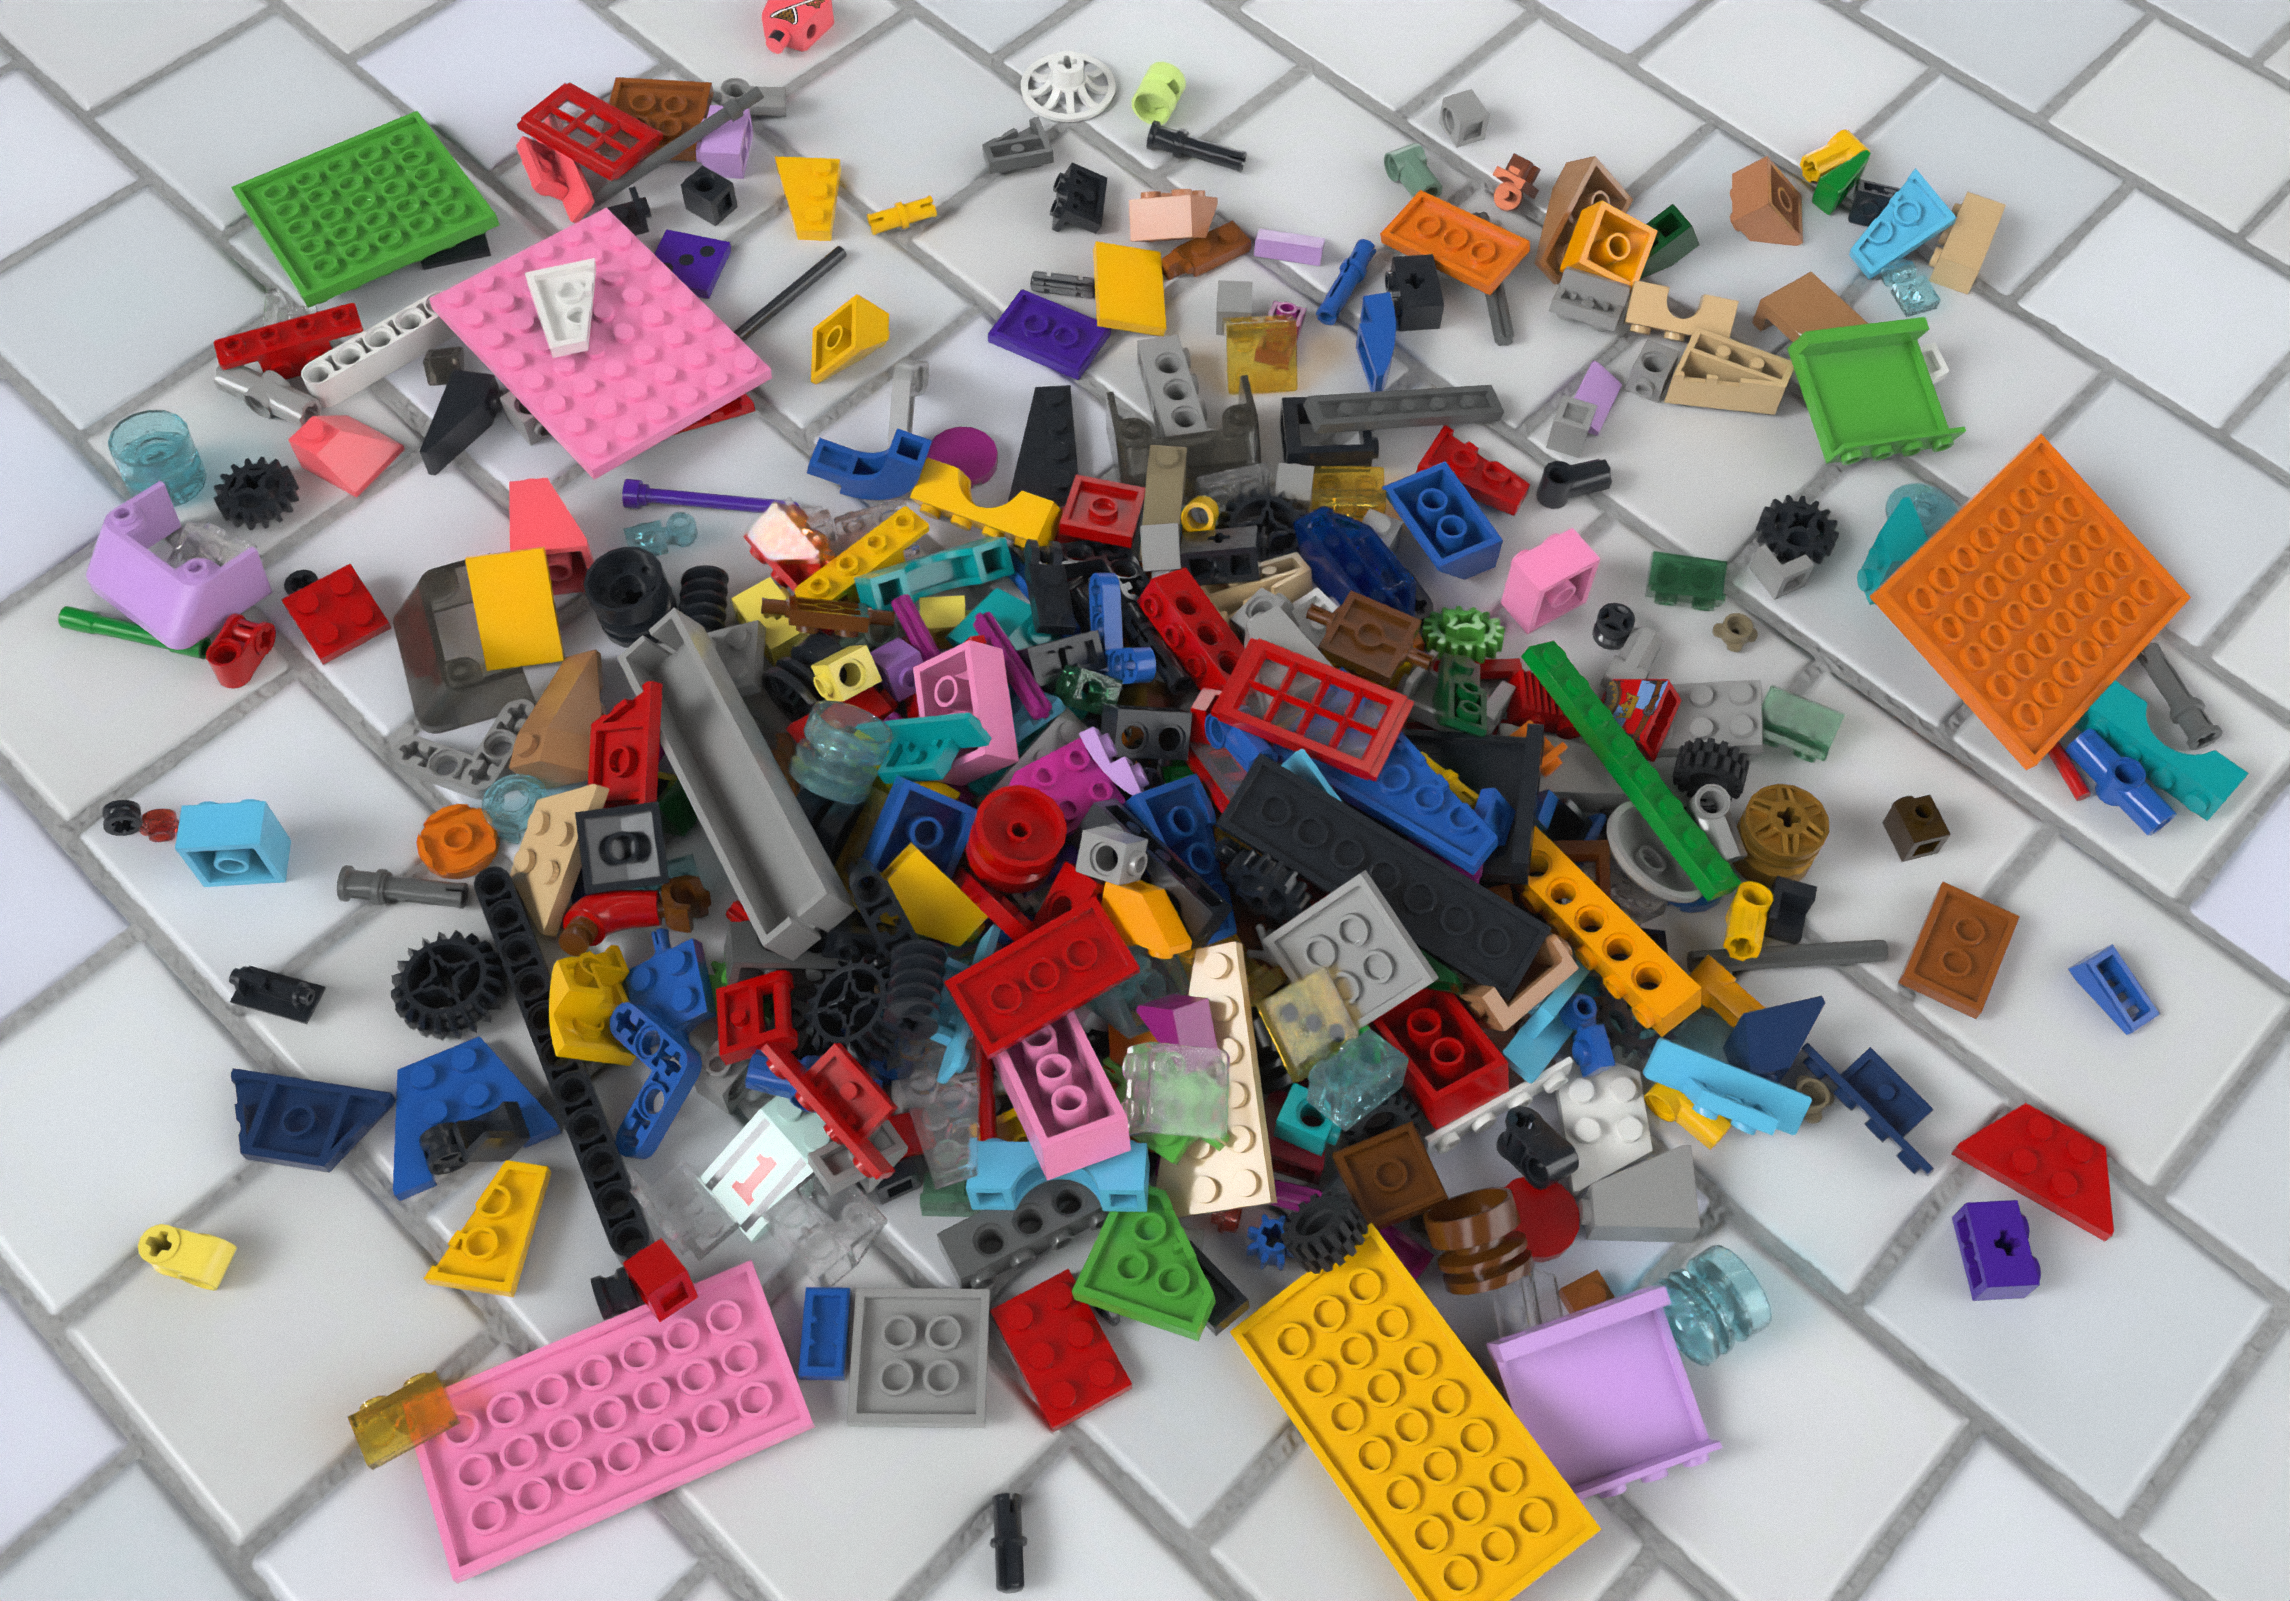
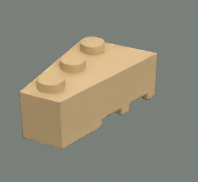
M1696 327L1673 374L1664 403L1775 415L1794 367L1791 360Z
M1298 552L1261 562L1260 580L1200 586L1242 645H1244V642L1230 618L1261 587L1274 595L1277 593L1283 594L1291 603H1294L1313 590L1311 568Z

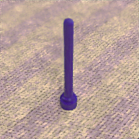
M625 479L622 492L624 508L640 509L641 506H648L649 503L791 516L797 515L800 511V506L795 501L650 488L649 484H643L642 480Z

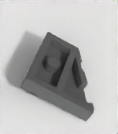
M1039 117L1030 119V127L1019 133L1017 129L1013 128L1005 132L1001 137L993 138L982 144L983 157L990 174L1007 173L1015 169L1036 168L1043 164L1054 163L1053 150Z

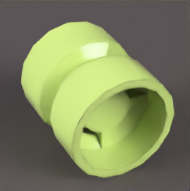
M1156 62L1150 65L1132 98V109L1139 119L1148 124H1152L1156 120L1161 125L1168 121L1186 88V80L1183 73L1174 65L1166 62Z

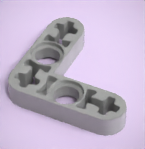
M906 360L895 365L887 449L891 446L897 428L912 433L915 397L924 394L928 385L929 363L927 361Z
M521 698L508 702L502 708L474 755L420 736H407L399 740L395 745L393 757L401 771L407 775L474 799H490L499 793L512 772L509 769L517 737L513 732L515 730L516 734H518L527 720L522 719L524 714L529 716L535 706L529 700ZM515 717L520 718V719L517 721V723L515 724L514 718H515ZM508 742L512 744L511 750L505 755L497 756L491 753L493 747L498 743ZM417 751H419L422 756V758L412 756L409 760H407L406 758L408 754L415 755ZM446 761L458 763L457 769L450 774L442 775L437 772L439 766ZM488 774L490 779L488 782L481 781L478 785L476 784V779L483 780Z

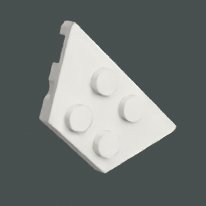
M1565 1041L1558 1050V1054L1562 1060L1570 1056L1573 1064L1568 1076V1082L1555 1092L1562 1138L1572 1144L1579 1158L1578 1169L1568 1176L1570 1194L1578 1196L1584 1193L1585 1189L1589 1188L1592 1183L1616 1174L1628 1165L1633 1166L1649 1157L1653 1150L1640 1071L1615 1062V1066L1601 1074L1583 1078L1580 1066L1575 1063L1572 1055L1573 1044Z

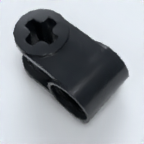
M1516 1106L1508 1111L1505 1119L1507 1128L1499 1135L1496 1148L1498 1153L1509 1161L1535 1189L1543 1190L1576 1172L1579 1167V1158L1575 1148L1545 1122L1538 1112L1526 1106Z

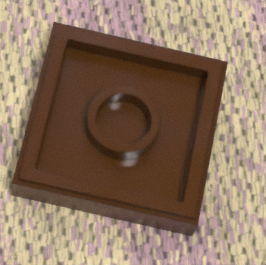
M1413 1121L1332 1153L1334 1163L1352 1202L1367 1220L1366 1226L1372 1223L1380 1231L1448 1203V1195Z

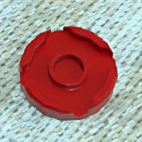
M1524 1176L1513 1179L1504 1187L1512 1191L1521 1223L1512 1231L1525 1233L1528 1241L1526 1249L1531 1250L1534 1262L1543 1263L1559 1258L1573 1244L1580 1229V1213L1574 1197L1558 1182L1546 1189L1539 1190L1531 1186Z

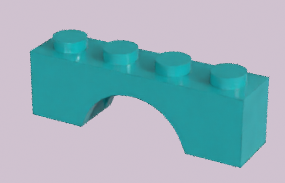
M985 537L854 577L861 603H865L867 607H872V609L894 611L891 602L903 594L910 595L915 603L920 597H927L963 586L983 584L1015 574L1006 537Z
M2114 680L2089 707L2075 728L2082 733L2089 728L2094 729L2121 757H2129L2138 761L2145 769L2146 778L2156 787L2164 790L2184 804L2190 811L2208 821L2249 773L2216 750L2193 755L2175 751L2164 745L2156 738L2148 726L2146 719L2148 703Z

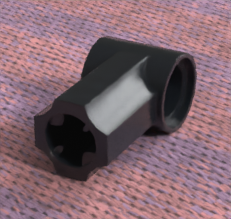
M1595 459L1573 465L1563 461H1552L1544 468L1536 492L1537 500L1546 508L1559 509L1567 503L1569 498L1607 490L1612 483L1611 468L1605 459Z

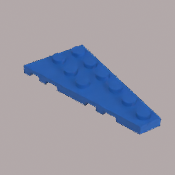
M1343 667L1340 668V670L1346 672ZM1330 685L1319 707L1343 716L1354 694ZM1362 698L1352 720L1376 729L1383 715L1376 709L1371 700ZM1306 710L1300 714L1287 730L1295 733ZM1315 714L1304 737L1328 746L1339 723ZM1348 727L1336 750L1361 759L1372 736ZM1402 732L1376 782L1370 779L1368 781L1311 758L1341 799L1472 875L1478 871L1498 846L1497 835L1467 803L1461 802L1450 790L1449 783L1441 774L1437 775L1426 763V758ZM1278 744L1273 745L1274 750L1278 753L1277 762L1281 764L1295 753V751Z

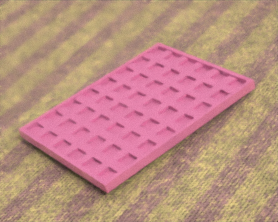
M607 208L429 298L431 307L438 316L594 480L772 379L771 368ZM595 258L596 278L588 351L552 358L527 285L525 272Z

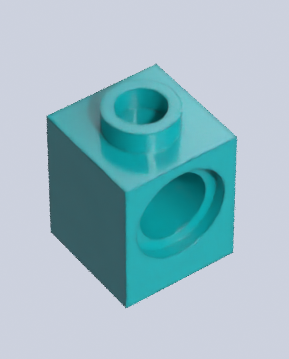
M1293 1083L1276 1120L1274 1136L1322 1157L1327 1143L1335 1146L1342 1132L1345 1121L1338 1119L1342 1103ZM1305 1116H1314L1322 1122V1125L1309 1127L1301 1119Z

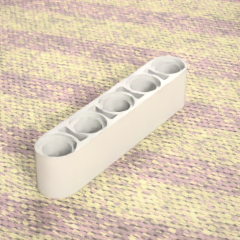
M444 290L435 291L306 364L301 371V376L310 396L319 399L321 406L324 408L337 405L456 336L457 334L432 309L429 298Z

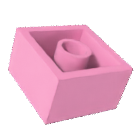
M1573 528L1560 535L1558 533L1552 534L1541 545L1531 550H1522L1512 559L1501 604L1521 628L1529 634L1586 603L1600 558Z

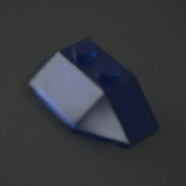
M1325 505L1295 520L1293 525L1302 559L1311 568L1312 581L1328 598H1335L1341 606L1352 590L1415 617L1416 581L1371 526L1347 515L1333 512L1334 509Z

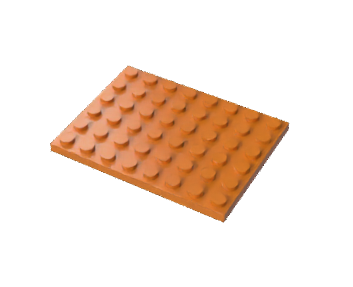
M2041 433L2019 451L1869 596L2025 770L2036 766L2191 598Z

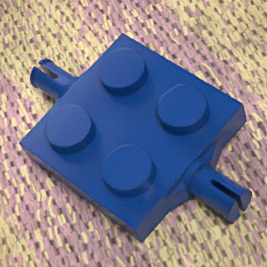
M665 928L656 929L657 932L652 931L651 933L655 949L654 956L629 969L630 972L626 977L630 1003L647 1007L690 1044L688 1036L690 1032L699 1024L717 1016L703 944L691 938L671 948L669 930ZM635 1026V1030L639 1031L641 1027ZM658 1033L652 1038L650 1048L660 1043L661 1039Z

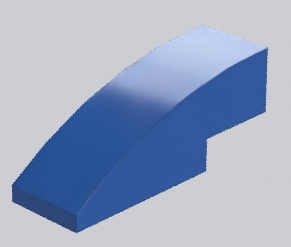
M1390 292L1363 296L1356 350L1371 392L1384 390L1392 363L1396 319Z

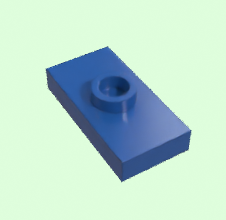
M806 1287L798 1371L800 1380L845 1381L852 1296L851 1288Z

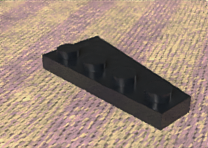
M1071 386L1035 387L1008 502L1021 491H1025L1053 501L1058 507H1063L1066 505L1075 475H1078Z

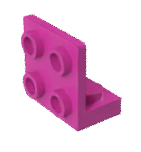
M1081 737L1015 771L1009 786L1024 785L1036 788L1053 798L1064 814L1067 825L1066 837L1075 832L1094 802L1114 798L1121 804L1125 802V798L1113 781L1094 761Z

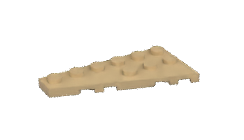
M1234 941L1196 949L1188 996L1209 999L1219 1060L1217 1064L1195 1072L1223 1089V1092L1212 1108L1209 1123L1228 1134L1229 1140L1226 1143L1212 1134L1213 1138L1225 1145L1221 1151H1218L1199 1138L1187 1148L1178 1165L1171 1163L1161 1156L1156 1188L1166 1191L1177 1218L1277 1203L1242 943Z

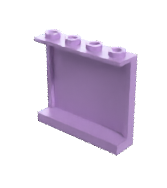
M1647 1286L1486 1343L1505 1401L1584 1506L1583 1499L1599 1494L1600 1498L1619 1495L1627 1490L1626 1483L1641 1478L1643 1483L1662 1479L1668 1476L1667 1468L1682 1463L1683 1467L1703 1464L1710 1460L1708 1453L1722 1448L1720 1441L1709 1439L1663 1307L1671 1304L1665 1286Z

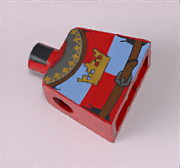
M1613 679L1608 683L1600 699L1601 702L1610 709L1618 724L1634 740L1636 747L1645 759L1655 762L1682 701L1668 679Z

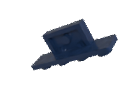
M1808 1042L1801 1048L1807 1056L1802 1063L1819 1080L1827 1076L1838 1087L1833 1094L1850 1111L1858 1107L1869 1118L1864 1125L1882 1143L1889 1138L1901 1150L1896 1157L1914 1175L1919 1170L1926 1176H1929L1934 1171V1168L1904 1139L1934 1109L1871 1047L1841 1074Z

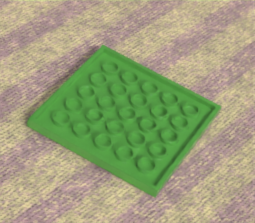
M418 111L231 187L240 205L307 308L324 303L330 298L346 291L357 289L367 282L389 275L397 269L414 262H419L425 257L441 250L452 248L462 241L484 234L488 230L500 225L495 212Z

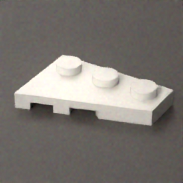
M595 258L525 272L527 285L552 358L588 351L596 278Z

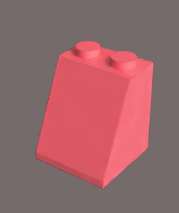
M548 478L510 481V551L545 547L553 594L585 592L583 583L586 572L593 564L594 559L586 537Z

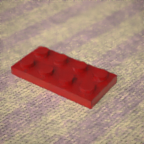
M1094 896L944 981V985L989 1060L1140 973V967L1098 899Z

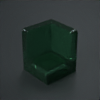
M957 1160L956 1173L943 1172L938 1176L934 1172L925 1173L923 1193L920 1194L919 1201L922 1216L971 1217L974 1215V1210L971 1209L966 1191L969 1161Z

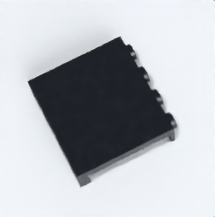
M1528 723L1526 737L1485 734L1484 737L1478 738L1460 732L1406 729L1404 724L1401 732L1420 752L1426 753L1429 758L1445 770L1451 769L1459 775L1458 779L1478 795L1481 789L1496 788L1516 811L1505 845L1497 846L1483 864V873L1480 881L1528 885L1544 753V725ZM1381 822V826L1385 827L1386 829L1390 830L1391 832L1395 833L1396 835L1400 836L1406 841L1408 840L1407 836L1401 834L1400 832L1394 830L1393 828Z

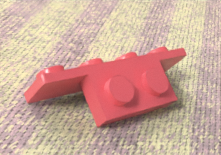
M552 114L544 121L545 124L559 132L564 128L561 120ZM522 136L516 147L531 181L532 188L542 196H551L561 200L571 222L577 223L581 221L584 215L591 210L594 198L579 163L538 140L535 141Z

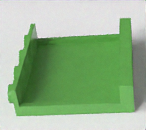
M1926 317L1805 331L1787 348L1826 464L1842 462L1843 465H1851L1861 461L1863 458L1872 457L1873 461H1879L1898 453H1902L1904 457L1926 449L1940 452L1954 445L1953 441L1966 432L1965 426L1957 428L1948 427L1919 346L1918 339L1930 329Z

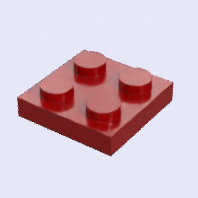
M1076 474L1059 523V534L1131 548L1144 508L1145 487Z
M351 564L281 599L322 665L391 629L389 621Z

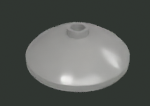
M1631 801L1619 805L1611 813L1607 821V838L1610 850L1619 867L1637 886L1659 899L1676 903L1694 902L1703 896Z

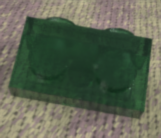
M1653 551L1650 557L1645 597L1655 598L1654 603L1658 605L1676 606L1677 602L1691 603V608L1694 610L1714 611V607H1720L1726 600V594L1723 593L1727 561Z
M1771 684L1762 704L1763 744L1778 748L1779 744L1794 749L1793 755L1811 763H1815L1816 759L1825 761L1845 713Z

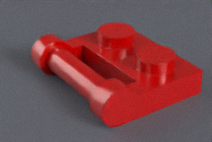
M778 970L716 989L719 1056L725 1065L751 1058L756 1050H761L767 1042H781L790 1052L798 1047V1033L793 1028L790 993L794 989L793 975L790 972ZM773 994L775 1029L765 1032L763 996Z

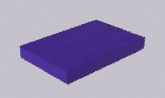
M1021 289L989 331L988 342L1079 380L1110 337L1111 328L1097 326V320Z

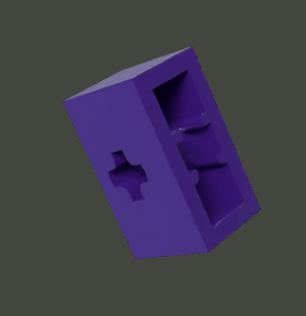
M2018 1200L1968 1202L1952 1216L1973 1301L2022 1299L2040 1285V1264L2037 1258L2032 1256L2028 1241L2030 1233L2027 1218L2021 1214Z

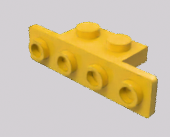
M907 506L902 507L794 589L795 595L797 597L836 601L840 599L846 602L861 603L854 577L905 562L903 551L929 532V524Z

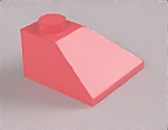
M348 415L312 416L288 439L302 468L356 498L405 450L402 444Z

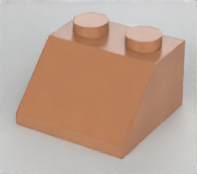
M1768 156L1732 174V189L1730 190L1732 213L1730 214V220L1736 231H1741L1749 241L1792 246H1798L1803 243L1802 195Z

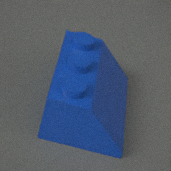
M1446 461L1382 487V492L1439 572L1466 580L1496 567L1503 539Z

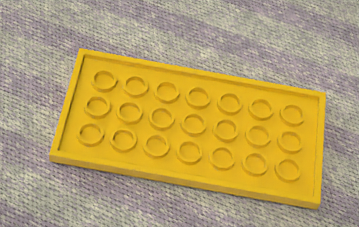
M1370 1223L1367 1226L1368 1233L1362 1235L1365 1238L1363 1245L1354 1246L1357 1253L1353 1257L1347 1254L1344 1257L1346 1263L1340 1267L1337 1263H1334L1333 1270L1325 1272L1323 1268L1320 1274H1313L1312 1271L1306 1272L1229 1332L1417 1601H1510L1602 1529L1376 1227Z

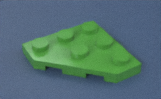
M1150 1185L1148 1189L1147 1212L1109 1211L1072 1290L1074 1299L1198 1342L1216 1302L1212 1288L1203 1274L1196 1254L1183 1227L1180 1225L1166 1191Z

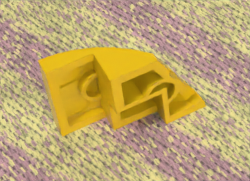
M611 945L605 952L595 955L588 951L581 953L579 957L570 956L559 959L554 964L550 984L549 1022L552 1043L557 1057L630 1066L635 1060L636 1056L619 1042L610 1030V1018L615 1008L621 1003L629 1002L622 983L630 971L618 945Z

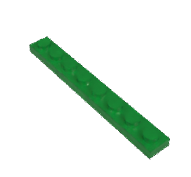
M1554 640L1529 646L1521 658L1705 899L1709 902L1732 893L1741 884V881L1734 874L1729 863L1720 856L1708 840L1705 832L1697 826L1683 808L1681 801L1673 795L1660 778L1657 770L1649 764L1636 747L1634 740L1625 733L1613 717L1610 709L1601 702L1589 686L1588 681L1581 676L1570 662L1565 651Z

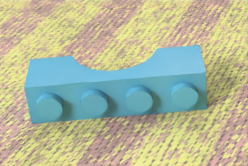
M999 1138L971 1141L966 1191L972 1210H1016L1022 1198L1031 1189L1047 1182L1029 1141L1007 1142ZM1130 1140L1131 1151L1051 1180H1071L1086 1186L1095 1194L1103 1211L1147 1212L1150 1172L1147 1143H1137Z

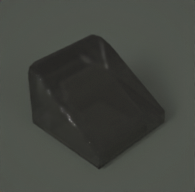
M449 347L427 351L423 365L427 382L430 386L446 385L453 369L464 371L463 347Z

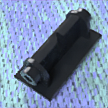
M250 965L249 967L243 966L241 969H233L229 977L230 984H233L236 989L230 1000L231 1003L303 1024H308L326 990L325 986Z

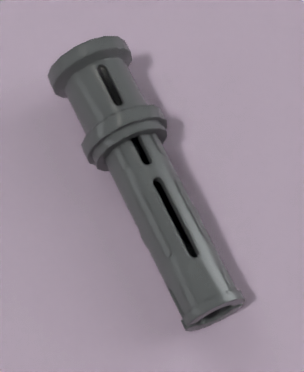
M2148 644L2136 658L2145 668L2149 677L2171 709L2169 713L2170 719L2174 724H2179L2188 737L2187 745L2191 750H2198L2214 743L2222 736L2223 731L2219 725L2212 724L2204 712L2206 706L2203 701L2189 693L2185 684L2165 657L2159 644Z
M344 865L341 868L337 880V896L340 901L344 902L354 898L372 900L375 905H384L391 900L464 909L467 903L462 901V899L468 900L469 894L467 883L392 876V873L388 872L387 869H378L377 872L355 870L351 865Z

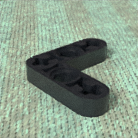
M1091 540L1060 544L1063 553L1062 565L1065 566L1067 579L1088 576L1094 573L1110 572L1115 573L1117 576L1119 574L1131 576H1118L1121 607L1130 602L1137 603V600L1150 582L1132 550L1128 547ZM1040 546L1039 564H1047V546ZM1070 558H1080V559H1083V560H1078V561H1077V560H1072V559H1070Z

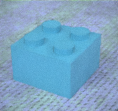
M245 799L236 803L205 801L198 805H183L181 807L175 849L203 887L286 882L291 839L266 801Z

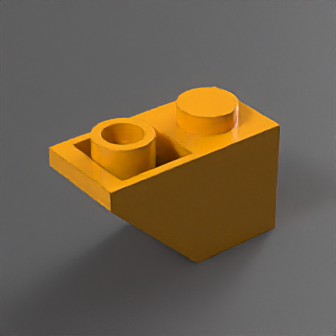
M1140 880L1119 886L1105 882L1101 906L1126 946L1139 945L1147 948L1149 955L1161 959H1171L1174 954L1191 950L1192 940L1164 888Z

